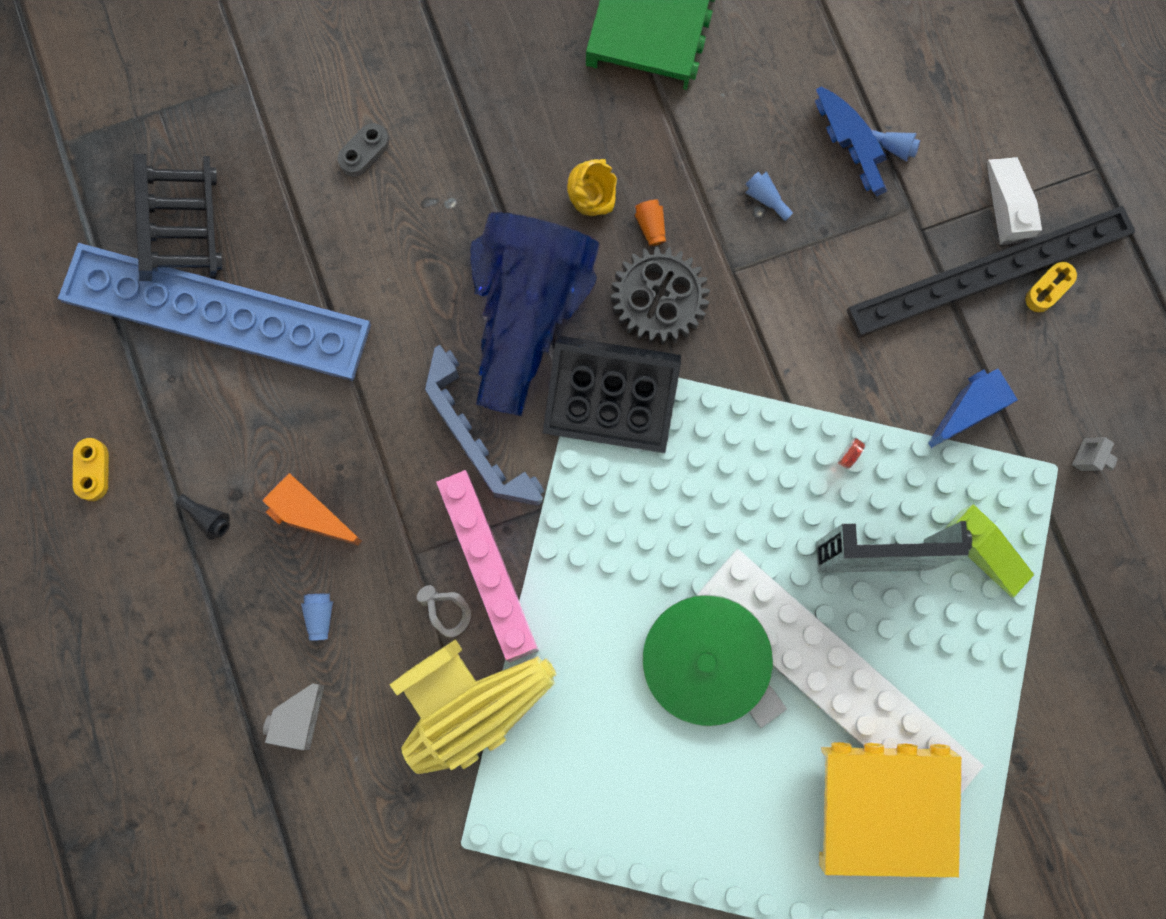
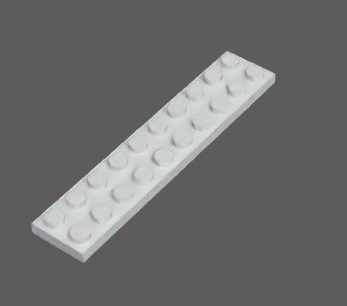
M736 549L697 594L729 598L751 611L763 625L770 640L773 667L863 747L865 743H880L884 745V748H897V744L908 743L917 745V749H930L931 744L948 745L962 757L961 793L984 767L980 761L739 549Z

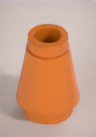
M657 199L636 205L634 216L648 241L649 247L665 243L663 206L659 205Z

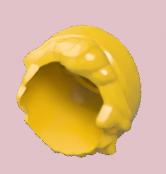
M594 159L580 163L569 175L567 184L568 197L574 207L583 215H604L612 212L614 209L617 178L611 172L612 167L606 164L605 159Z

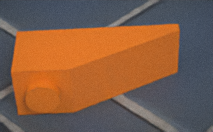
M290 473L262 500L269 507L266 513L279 525L284 521L292 527L354 545H359L362 542L360 538Z

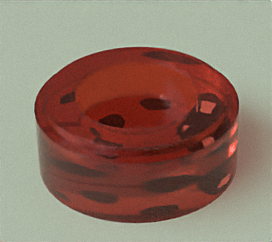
M855 437L845 448L837 463L846 469L851 468L863 452L865 443Z

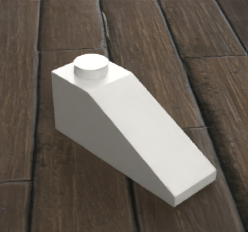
M1018 158L988 160L987 168L1000 245L1021 244L1034 239L1042 231L1038 203Z

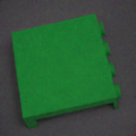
M600 0L586 50V66L597 68L599 60L684 80L683 89L687 90L689 80L696 79L700 62H695L696 53L702 54L706 36L701 35L703 27L709 28L713 10L708 9L709 2H715L716 0Z

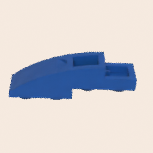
M822 86L817 88L816 91L819 98L815 100L821 116L827 114L831 125L827 126L826 129L833 143L838 141L842 148L853 144L848 149L855 165L861 163L865 173L861 174L860 178L866 191L872 189L876 197L887 192L876 166L887 160L869 126L847 102Z

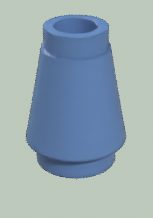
M329 593L304 595V603H301L309 640L328 639L333 606Z

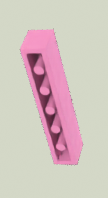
M464 470L437 481L436 483L506 661L510 663L539 651L469 474Z

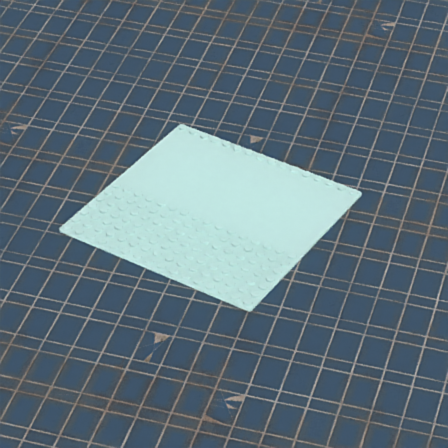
M678 378L665 453L559 436L520 597V604L539 651L510 663L505 659L503 670L537 656L542 661L547 658L557 673L553 677L555 684L504 735L506 741L492 751H489L487 747L483 749L461 845L465 849L754 919H983L1058 473L1057 466L1044 461L952 440H946L931 448L928 444L932 437L930 435ZM974 504L998 526L1034 573V576L1015 597L1011 598L968 556L933 570L818 573L816 541L841 524L856 523L857 545L924 543L925 538L943 530L962 509ZM736 549L744 553L984 765L961 793L959 878L825 875L819 866V852H823L825 756L821 752V747H831L833 742L849 743L851 748L864 747L775 667L772 669L769 685L787 710L762 728L757 725L749 712L735 721L716 726L691 724L670 714L658 703L651 693L643 671L645 640L657 618L678 601L696 596Z

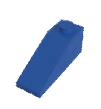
M999 368L988 374L985 370H982L968 378L971 384L962 389L928 442L931 448L1000 412L1018 400Z

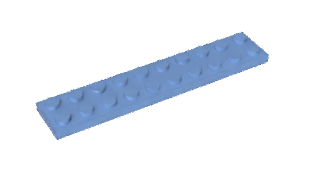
M78 243L58 296V300L62 303L350 381L354 380L371 327V323L368 320L174 268H158V271H152V281H139L137 258Z

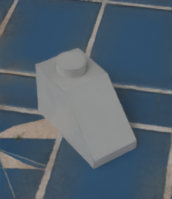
M311 684L273 709L272 715L267 716L263 727V734L267 735L265 743L299 750H310L325 685Z

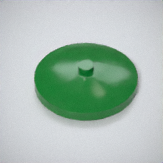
M697 595L678 601L657 618L645 640L643 671L651 693L658 703L670 714L691 724L716 726L727 724L743 717L761 700L768 688L772 675V648L763 625L746 607L722 596Z

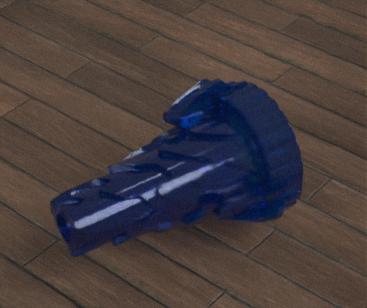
M491 212L488 214L483 235L473 240L471 244L474 294L483 297L488 295L483 311V316L487 317L481 339L482 358L478 375H482L476 405L522 417L531 380L537 373L544 352L548 353L550 350L556 324H562L563 319L570 320L596 283L597 276L594 272V266L600 243L597 240L576 230L532 217L502 212Z

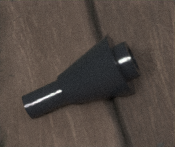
M185 494L178 497L176 504L190 514L191 518L209 540L220 538L228 531L230 526L228 513L197 504Z

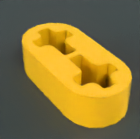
M1058 262L1053 265L1027 292L1025 301L1029 309L1040 313L1052 307L1075 283L1077 279L1076 269L1067 262ZM1064 273V279L1059 284H1054L1053 281L1058 274ZM1046 289L1049 294L1044 298V301L1038 302L1036 299L1038 294Z

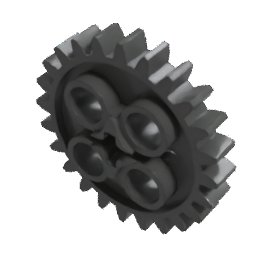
M656 246L653 255H650L645 248L643 249L641 259L636 254H632V265L624 261L622 263L624 272L616 271L615 278L619 282H612L611 290L617 293L611 295V302L619 303L613 307V313H622L618 323H629L627 327L628 334L636 329L638 331L637 340H640L645 334L648 335L649 344L653 343L655 337H659L661 344L664 345L667 336H670L672 341L676 343L679 332L684 337H688V326L696 330L699 325L696 319L703 320L706 314L701 309H706L709 305V301L703 298L709 295L710 289L701 288L706 284L707 277L698 278L701 273V266L692 269L693 258L691 257L684 262L682 260V251L675 257L671 256V247L667 248L665 254H661L659 247ZM653 271L657 272L661 278L652 281L645 274ZM672 273L673 277L669 281L665 295L661 297L653 317L647 318V314L654 304L655 295L659 294L667 274ZM677 284L684 285L688 292L684 294L676 293L673 286ZM636 297H642L648 304L644 307H638L633 304L632 300ZM663 310H669L675 315V318L664 320L659 313Z

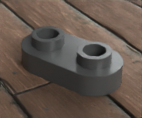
M376 123L367 124L340 150L338 163L346 175L357 177L364 174L387 150L389 138L385 128ZM371 134L378 135L374 140L368 139ZM351 155L357 156V159L354 161L348 160Z

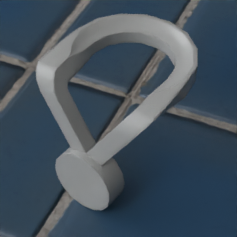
M431 585L420 589L417 594V600L421 605L428 606L430 621L441 634L446 637H455L465 631L471 619V610L459 593L438 594ZM452 600L462 609V619L455 628L445 629L436 616L435 601Z

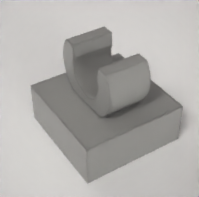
M1106 437L1084 438L1072 465L1080 471L1103 470L1104 466L1113 470L1118 460L1117 457L1110 454L1114 443Z

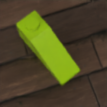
M974 504L962 509L944 529L960 521H966L967 530H970L972 534V548L968 550V557L1011 598L1015 597L1034 576V573L998 526Z

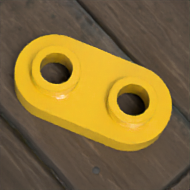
M86 438L79 441L73 450V490L78 497L84 500L97 501L108 490L109 453L107 447L102 442L94 438ZM92 448V455L89 458H85L86 450ZM88 479H92V486L85 489V482Z

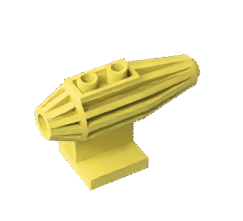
M455 639L402 674L389 685L396 695L404 692L421 717L401 747L402 754L410 768L417 774L449 768L453 770L459 765L462 769H465L479 759L477 753L486 747L489 751H492L506 741L504 735L555 684L553 677L557 673L547 658L542 661L537 656L476 681L458 655L462 648Z

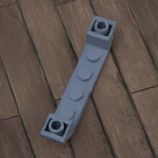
M438 345L434 348L425 388L429 399L495 498L539 506L543 503V498L540 494L545 491L535 476L529 478L526 472L503 485L502 482L506 480L504 474L497 464L491 467L485 458L489 455L488 450L480 439L473 440L468 432L472 427L463 413L457 416L451 407L456 403L446 388L442 391L440 390L459 378L456 368L460 365L450 350L445 353L441 345Z

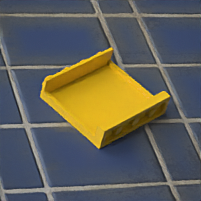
M833 742L831 747H821V752L825 756L823 852H819V866L824 874L959 878L962 757L953 751L950 746L944 744H931L930 749H917V745L908 743L897 744V748H884V745L880 743H865L864 748H851L849 743Z

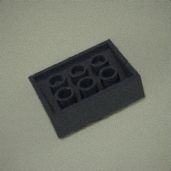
M559 335L554 349L543 434L665 453L681 366V355Z

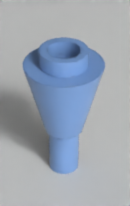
M871 130L884 149L906 162L909 157L915 158L921 141L916 139L917 133H882Z
M767 171L763 175L757 172L745 184L749 188L745 192L746 194L767 207H772L784 221L793 214L789 207L781 200V196Z

